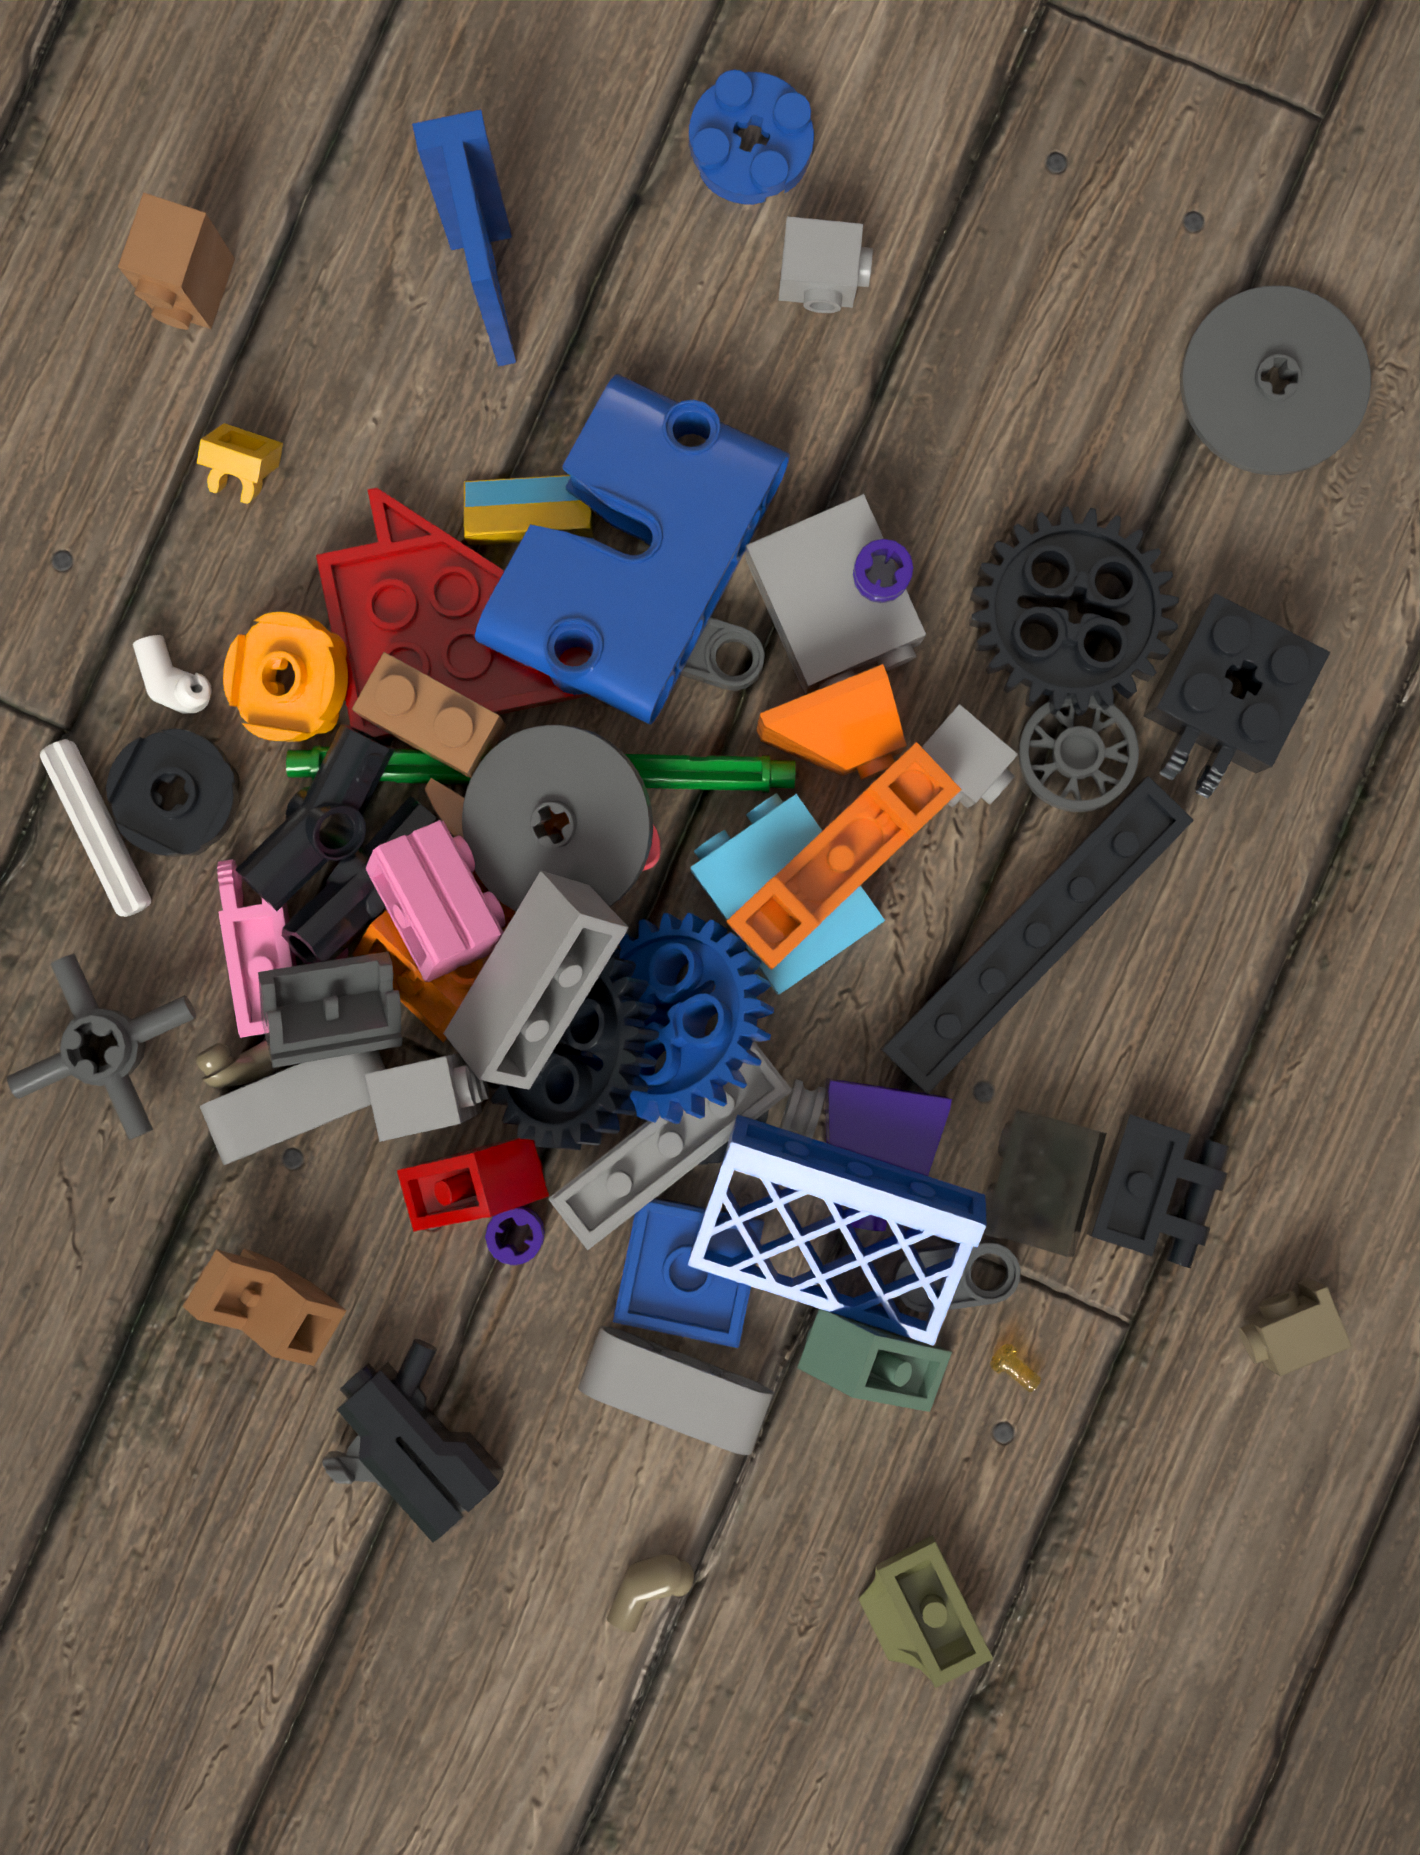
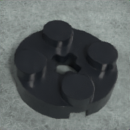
M173 728L161 730L163 732L153 733L146 738L139 737L122 749L113 762L107 778V799L112 804V812L117 820L115 824L129 842L147 852L166 857L200 855L224 836L236 816L239 804L238 789L240 786L239 775L236 769L231 766L226 755L218 746L191 731ZM178 776H181L186 781L184 790L189 794L188 799L184 805L176 804L171 811H167L163 808L166 798L158 793L159 786L163 781L173 784Z

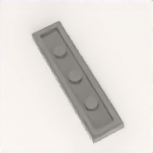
M755 1042L752 1043L750 1050L762 1060L760 1066L742 1064L739 1071L747 1083L744 1089L729 1082L723 1086L727 1097V1105L723 1107L705 1098V1117L701 1119L689 1115L683 1110L680 1124H674L661 1119V1116H659L656 1123L647 1121L548 1198L587 1250L729 1141L737 1114L756 1120L793 1091Z

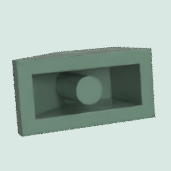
M819 1309L813 1326L807 1334L806 1345L797 1368L852 1398L930 1412L952 1352L937 1345L933 1346Z

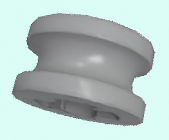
M795 1079L791 1088L793 1091L789 1094L780 1128L791 1132L797 1131L803 1136L812 1138L824 1103L826 1088L818 1086L817 1089L808 1091L804 1088L803 1081Z

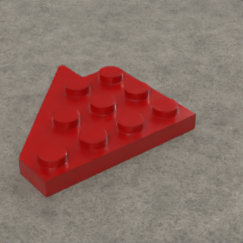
M377 487L367 490L378 542L316 555L331 632L338 634L346 645L347 655L345 660L348 669V684L345 701L351 726L379 740L395 737L364 720L352 710L384 652L498 715L591 696L588 694L573 695L565 693L554 685L549 675L475 641V632L480 616L504 570ZM570 648L563 652L559 657V661L564 665L572 667L580 666L586 663L592 654L584 648Z

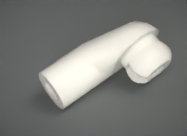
M152 635L133 642L132 645L147 694L153 701L182 714L197 713L208 705L212 694L209 680L197 672L193 675L173 667L164 636Z

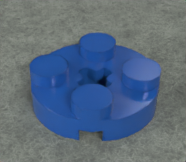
M734 69L721 74L716 80L715 85L707 89L696 103L689 124L691 157H693L694 164L700 171V177L712 192L728 201L744 205H754L766 202V197L777 195L784 189L785 194L794 188L806 173L812 156L814 129L811 120L810 103L805 96L797 93L784 80L767 73H744L741 70ZM749 125H754L761 128V134L768 138L769 141L766 146L756 143L751 152L741 149V137L735 133L740 128L747 129Z

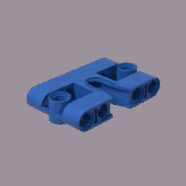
M619 374L614 375L604 389L562 466L563 470L571 476L565 487L566 491L588 505L592 512L599 515L612 527L644 541L650 547L640 555H628L592 538L530 524L480 616L475 632V641L549 675L554 685L565 693L591 695L599 701L651 725L665 705L746 551V545L750 543L786 472L790 454L720 422L715 410L705 402L697 400L677 402ZM695 434L703 437L706 441L699 446L688 447L682 445L677 440L684 435ZM570 648H584L592 654L589 660L580 666L572 667L564 665L559 661V657L563 652Z

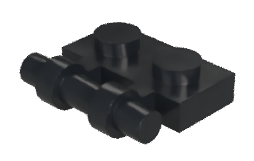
M1125 1113L1087 1234L1149 1256H1153L1160 1232L1174 1237L1166 1260L1191 1268L1198 1245L1205 1246L1210 1227L1205 1226V1222L1215 1191L1223 1190L1228 1173L1223 1172L1222 1169L1229 1146L1204 1139L1197 1163L1183 1158L1191 1134ZM1177 1177L1191 1181L1180 1217L1166 1213Z

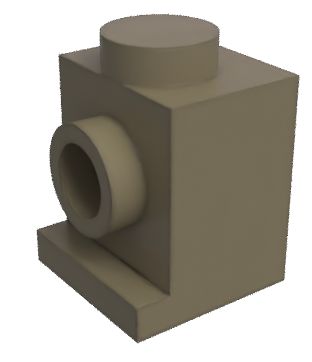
M1310 1278L1297 1282L1302 1293L1299 1296H1296L1293 1291H1288L1261 1301L1258 1304L1260 1312L1245 1317L1246 1325L1239 1328L1242 1343L1253 1363L1262 1362L1263 1366L1280 1377L1352 1347L1328 1287Z

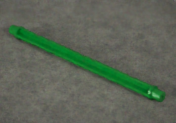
M313 745L312 750L288 749L286 756L287 776L289 778H312L313 781L330 747ZM395 749L380 781L428 783L432 778L440 784H469L471 778L418 749ZM625 754L639 772L646 788L761 791V793H769L770 788L795 789V760H770V755H762V757H696L689 755Z

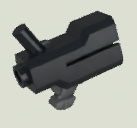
M414 1339L398 1373L389 1362L378 1371L370 1363H367L339 1389L347 1399L337 1408V1411L358 1435L348 1447L347 1453L330 1451L323 1458L322 1465L335 1483L352 1484L354 1481L376 1482L381 1488L386 1489L433 1543L463 1518L461 1512L472 1510L501 1482L504 1471L470 1432H449L427 1407V1397L420 1389V1385L437 1349L423 1340Z

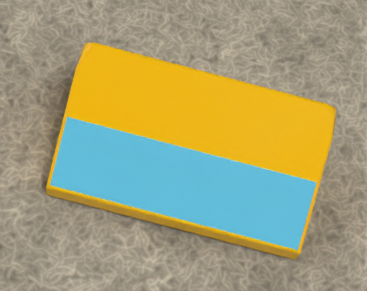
M570 475L464 481V537L468 545L521 542L530 524L593 538L592 511L588 505L566 491L565 486L571 477Z

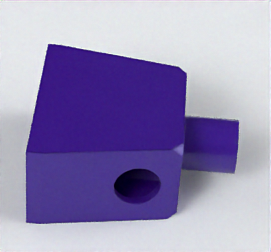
M826 1078V1143L926 1176L929 1175L950 1112L952 1099L941 1095ZM869 1215L852 1222L851 1225L852 1227L865 1230L886 1231L887 1220Z

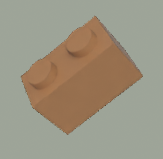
M143 192L118 268L134 286V294L146 301L152 309L151 315L157 320L183 330H188L190 323L212 329L235 258L205 212Z
M386 652L382 654L352 708L354 712L369 723L469 778H472L481 761L496 746L507 726L498 714Z

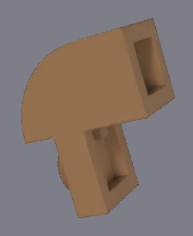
M216 1249L182 1306L197 1320L242 1330L272 1357L314 1366L347 1311L312 1282L280 1263L247 1249H243L240 1256Z

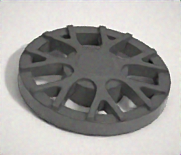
M1092 696L1088 705L1089 708L1095 709L1091 729L1084 726L1074 727L1075 710L1072 700L1065 699L1061 708L1069 707L1068 716H1064L1060 710L1056 715L1053 714L1062 724L1065 731L1059 735L1057 740H1054L1038 725L1050 714L1049 702H1047L1031 716L1019 742V765L1027 785L1042 801L1064 811L1088 812L1110 804L1128 787L1138 765V740L1130 721L1115 705H1112L1107 710H1103L1098 705L1094 696ZM1100 713H1104L1110 719L1103 723L1100 722ZM1116 723L1125 740L1105 748L1103 740L1098 733ZM1033 731L1037 733L1041 740H1030ZM1127 746V756L1119 754L1117 750ZM1029 747L1051 748L1053 763L1031 765ZM1104 758H1110L1126 764L1120 781L1098 770ZM1056 770L1069 778L1068 785L1060 796L1052 793L1043 785ZM1034 772H1042V778L1038 780ZM1091 776L1097 785L1100 796L1094 799L1082 800L1078 788V780ZM1104 783H1108L1114 786V788L1106 792ZM1068 793H1072L1075 800L1066 799L1065 797Z

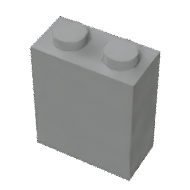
M864 494L746 545L745 560L805 695L852 677L855 673L876 664H883L886 671L897 668L917 657L913 648L919 646L926 636L906 589L894 601L878 603L863 597L854 585L852 574L858 554L870 542L884 539ZM885 556L873 557L871 571L866 574L869 581L875 585L877 580L881 579L880 587L893 586L892 577L897 571L893 559L890 558L889 562L885 564Z

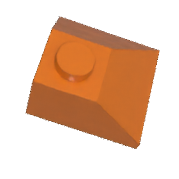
M883 664L760 713L756 729L760 741L840 776L858 771L861 780L885 772L895 763L893 756L900 754L907 746L889 678Z

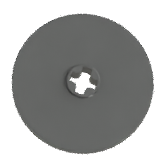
M1257 287L1238 293L1222 302L1206 316L1196 329L1188 343L1182 361L1180 373L1181 397L1185 413L1195 433L1219 458L1232 466L1256 474H1293L1312 468L1327 460L1346 444L1355 433L1363 419L1370 398V362L1362 338L1354 325L1336 306L1326 299L1296 287ZM1272 367L1278 368L1279 378L1289 380V384L1278 394L1272 393L1273 388L1270 382L1261 380V377H1264Z
M545 725L525 729L511 735L495 746L484 757L475 770L466 791L462 812V830L464 840L470 847L474 857L476 874L485 887L499 901L512 910L517 911L540 871L590 885L607 905L611 907L632 888L644 869L652 844L653 815L649 795L639 772L619 748L604 737L580 727ZM549 808H551L554 814L565 812L569 818L570 823L562 828L564 840L559 833L548 835L545 831L544 824L552 819Z

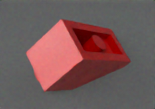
M519 1137L397 1170L413 1232L492 1217L549 1197L543 1176L542 1163L537 1154L534 1140L520 1139Z

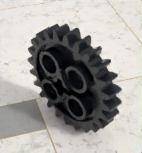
M1063 507L1055 526L1051 525L1043 512L1037 513L1033 521L1034 534L1031 535L1018 523L1013 526L1010 535L1015 548L1000 541L994 544L991 553L1000 566L992 563H982L977 575L991 586L975 587L970 595V600L986 607L984 610L973 613L969 619V626L987 629V633L976 641L974 645L975 651L994 650L996 656L989 663L986 672L992 674L1006 669L1011 674L1003 689L1006 693L1014 690L1021 683L1027 686L1028 691L1025 705L1031 707L1040 695L1044 694L1049 696L1051 714L1056 715L1064 704L1065 699H1071L1077 716L1083 715L1088 709L1090 697L1094 696L1098 705L1103 710H1107L1113 705V688L1129 699L1137 692L1132 675L1148 682L1157 672L1147 658L1163 660L1171 650L1157 637L1170 636L1178 628L1176 622L1162 617V613L1172 610L1179 603V597L1160 594V589L1172 579L1173 573L1172 571L1153 573L1151 566L1161 554L1160 549L1149 550L1143 554L1136 549L1144 533L1141 529L1133 532L1126 539L1119 536L1120 516L1116 515L1104 529L1097 526L1095 508L1089 509L1081 524L1074 523L1069 507ZM1038 563L1054 565L1062 575V585L1056 588L1040 586L1033 578L1032 566ZM1100 574L1116 576L1124 586V597L1120 599L1103 597L1095 586V576ZM1019 598H1027L1032 603L1047 607L1022 608L1018 605L1017 600ZM1068 600L1078 602L1077 611L1084 614L1077 624L1068 621L1069 613L1063 609ZM1123 615L1128 618L1129 623L1128 625H1120L1114 620L1100 616ZM1027 624H1039L1045 627L1051 636V647L1046 650L1029 648L1021 638L1020 628ZM1089 635H1101L1107 638L1114 650L1113 659L1108 662H1099L1092 659L1084 648V638Z
M618 948L615 949L531 1088L528 1090L500 1084V1087L491 1098L492 1104L507 1106L502 1119L503 1123L519 1125L517 1137L535 1140V1146L581 1150L582 1144L600 1145L601 1132L617 1134L620 1131L617 1114L634 1116L637 1112L630 1098L632 1090L647 1092L649 1086L639 1076L641 1067L656 1065L657 1060L644 1051L646 1043L659 1038V1032L646 1029L644 1021L657 1009L654 1004L639 1001L649 984L646 980L631 978L636 964L634 961L620 959V950ZM581 1051L593 1053L602 1059L603 1064L597 1058L581 1056Z

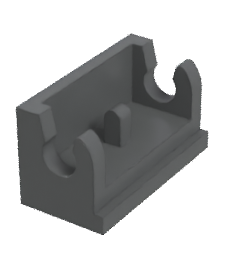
M389 951L258 972L261 1020L273 1068L402 1046L399 990L393 991V966Z

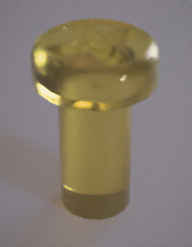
M1010 1343L1003 1345L993 1355L990 1362L991 1369L998 1374L1005 1371L1028 1392L1034 1391L1040 1384L1041 1377L1016 1357L1018 1353L1016 1347Z

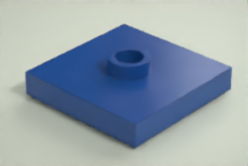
M656 1197L635 1213L613 1318L614 1323L739 1348L751 1286L687 1266L706 1210L705 1207ZM720 1211L718 1217L723 1216L729 1212ZM753 1217L748 1222L760 1241L764 1219ZM736 1225L712 1235L707 1247L708 1251L730 1258L750 1250Z

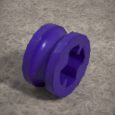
M888 539L872 541L862 548L856 558L852 574L854 585L863 597L872 602L886 603L894 601L904 593L912 579L913 563L906 548L896 541ZM882 555L885 556V564L889 562L890 558L897 563L899 569L892 577L893 586L880 587L881 579H878L875 585L869 581L866 574L871 571L873 557Z
M520 1206L495 1215L487 1225L485 1235L487 1248L494 1258L504 1264H524L534 1258L543 1245L545 1236L544 1224L537 1212L528 1206ZM513 1218L518 1226L529 1224L533 1237L528 1236L525 1239V1243L530 1247L518 1252L513 1243L502 1245L499 1241L498 1233H503L506 1230V1226L502 1225L501 1222L505 1219Z

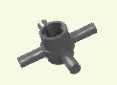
M75 954L52 962L51 967L74 1019L71 1020L63 1033L60 1046L61 1052L7 1076L11 1092L16 1098L20 1099L72 1075L85 1084L105 1085L129 1140L152 1131V1125L129 1075L134 1072L144 1058L145 1041L196 1019L192 1003L184 995L131 1019L120 1011L98 1007ZM112 1032L117 1041V1046L109 1047L105 1051L104 1057L108 1064L99 1066L96 1064L99 1058L95 1054L94 1047H89L91 1036L93 1034L106 1036Z

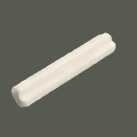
M64 739L48 745L41 750L40 758L116 914L127 917L144 910L151 904L150 895L76 744L68 739Z

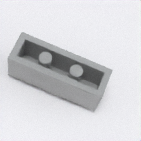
M540 871L443 1034L479 1080L529 1090L629 927L590 885Z
M459 1053L365 1074L379 1142L461 1124L482 1113L480 1102L489 1099L487 1081L479 1080Z

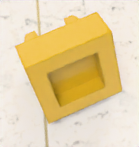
M223 423L200 440L197 464L212 468L208 475L207 483L209 491L216 494L226 487L228 474L238 477L243 485L240 502L248 504L261 492L263 486L262 479L279 467L283 443Z

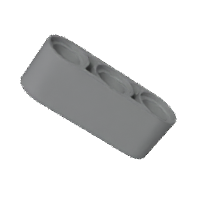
M378 1050L300 1063L202 1104L200 1109L222 1163L227 1165L371 1105L365 1074L384 1070L385 1066Z
M608 1326L600 1327L578 1385V1389L582 1393L597 1401L741 1455L752 1454L774 1395L772 1390L751 1379Z

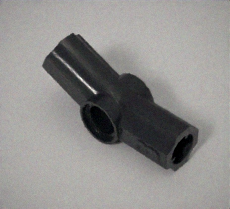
M341 723L311 786L304 787L294 794L287 806L286 820L235 869L238 875L274 910L278 911L329 860L338 861L346 859L360 848L366 834V823L362 815L395 750L393 747L362 730ZM330 815H332L326 827L320 830L321 824L324 822V820Z
M410 795L367 845L362 844L357 852L339 862L328 877L326 887L299 910L282 928L281 936L287 941L292 952L305 964L335 960L377 917L387 910L366 871L372 851L383 843L403 835L408 836L413 831L437 822L439 819Z

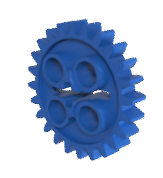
M663 913L660 928L642 919L639 921V938L635 939L625 933L619 943L621 948L619 958L634 961L636 964L631 978L646 980L649 984L639 1001L654 1004L657 1009L644 1023L646 1029L658 1031L659 1038L646 1043L644 1052L657 1060L666 1051V1061L658 1073L655 1074V1066L641 1067L639 1076L649 1086L648 1091L632 1090L630 1098L637 1111V1117L656 1123L659 1116H661V1119L674 1124H680L683 1110L687 1114L701 1119L705 1117V1098L723 1107L727 1105V1097L723 1086L729 1082L744 1089L747 1083L739 1071L742 1064L760 1066L762 1060L750 1050L752 1043L767 1041L771 1038V1034L757 1027V1019L774 1013V1007L756 998L771 987L770 981L758 974H753L762 963L761 960L748 951H744L746 943L740 937L731 932L727 934V928L711 919L705 923L704 920L694 914L687 913L683 921L669 913ZM689 963L685 978L677 984V976L680 969ZM718 1013V1023L710 1035L705 1036V1027L708 1020ZM581 1051V1056L597 1058L603 1064L602 1059L593 1053Z

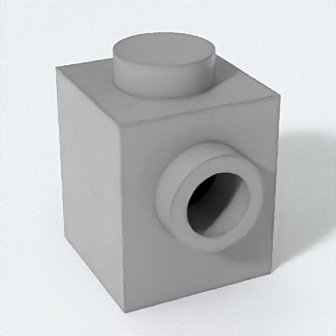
M787 216L778 300L804 303V308L818 313H835L840 311L841 307L853 308L857 286L869 287L873 248L861 247L863 224Z
M960 704L922 746L932 759L962 789L947 803L951 807H955L958 802H961L968 809L980 798L990 805L1015 777L1006 768L1018 754Z

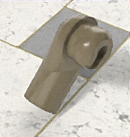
M266 1040L232 1058L227 1045L216 1043L202 1051L196 1058V1065L205 1074L202 1080L215 1089L257 1082L284 1067H272Z
M661 1554L634 1562L626 1570L607 1616V1621L623 1631L636 1632L649 1601L669 1597L672 1594L680 1597L690 1591L694 1582L693 1568L688 1562L679 1560L677 1556L672 1554Z

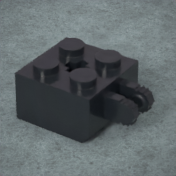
M1216 593L1196 608L1143 715L1177 733L1161 765L1160 775L1173 780L1177 774H1180L1188 761V755L1195 743L1212 751L1206 765L1197 777L1195 793L1207 799L1218 787L1231 761L1255 774L1273 767L1331 652ZM1233 674L1240 680L1243 686V693L1234 697L1230 693L1233 683L1225 678V676L1228 677Z

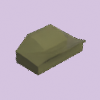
M933 1535L876 1565L875 1579L858 1599L889 1661L905 1663L920 1669L931 1679L934 1687L937 1688L993 1660L980 1629Z

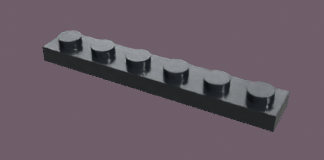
M1149 776L1143 778L903 1024L880 1050L925 1094H929L1194 820Z

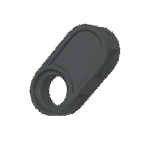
M710 617L680 675L725 690L738 691L748 688L757 681L763 670L765 654L762 643L749 630ZM730 642H739L747 646L753 657L750 669L739 676H729L723 673L717 666V652L723 645Z
M981 1239L978 1247L973 1246L948 1310L995 1304L1010 1297L1020 1282L1021 1269L1015 1255L1005 1245L995 1240ZM957 1243L918 1248L916 1251L927 1268L951 1258ZM987 1253L996 1254L1003 1259L1006 1266L1003 1281L997 1287L991 1289H982L976 1286L971 1278V1267L974 1261L979 1256ZM906 1254L897 1261L893 1270V1281L915 1273ZM943 1278L933 1281L937 1289H939ZM923 1286L898 1296L908 1308L917 1312L929 1313L933 1305Z

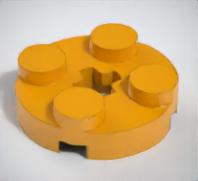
M271 612L255 619L254 621L259 623L252 626L246 635L238 634L230 645L223 670L225 695L229 705L238 707L241 717L247 722L242 724L249 732L260 738L285 742L307 740L317 733L322 734L332 730L337 724L339 711L343 705L348 684V669L345 660L347 650L343 639L338 634L329 632L319 621L304 615L288 612ZM289 661L292 664L293 671H295V681L289 692L285 694L284 685L276 682L277 670H285Z

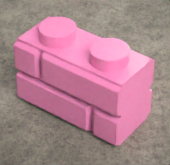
M441 820L417 829L408 836L403 835L379 845L372 851L366 866L369 877L425 982H430L456 970L460 966H466L491 954L504 933L502 928L505 927V916L499 901L489 891L482 893L471 873L475 870V861L470 847L461 836L452 837L446 824Z

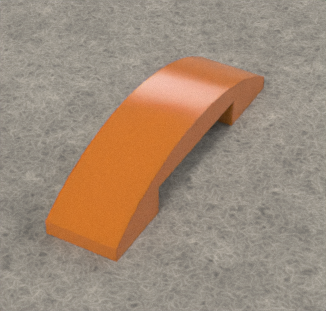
M916 742L780 872L737 910L726 923L772 970L962 789Z

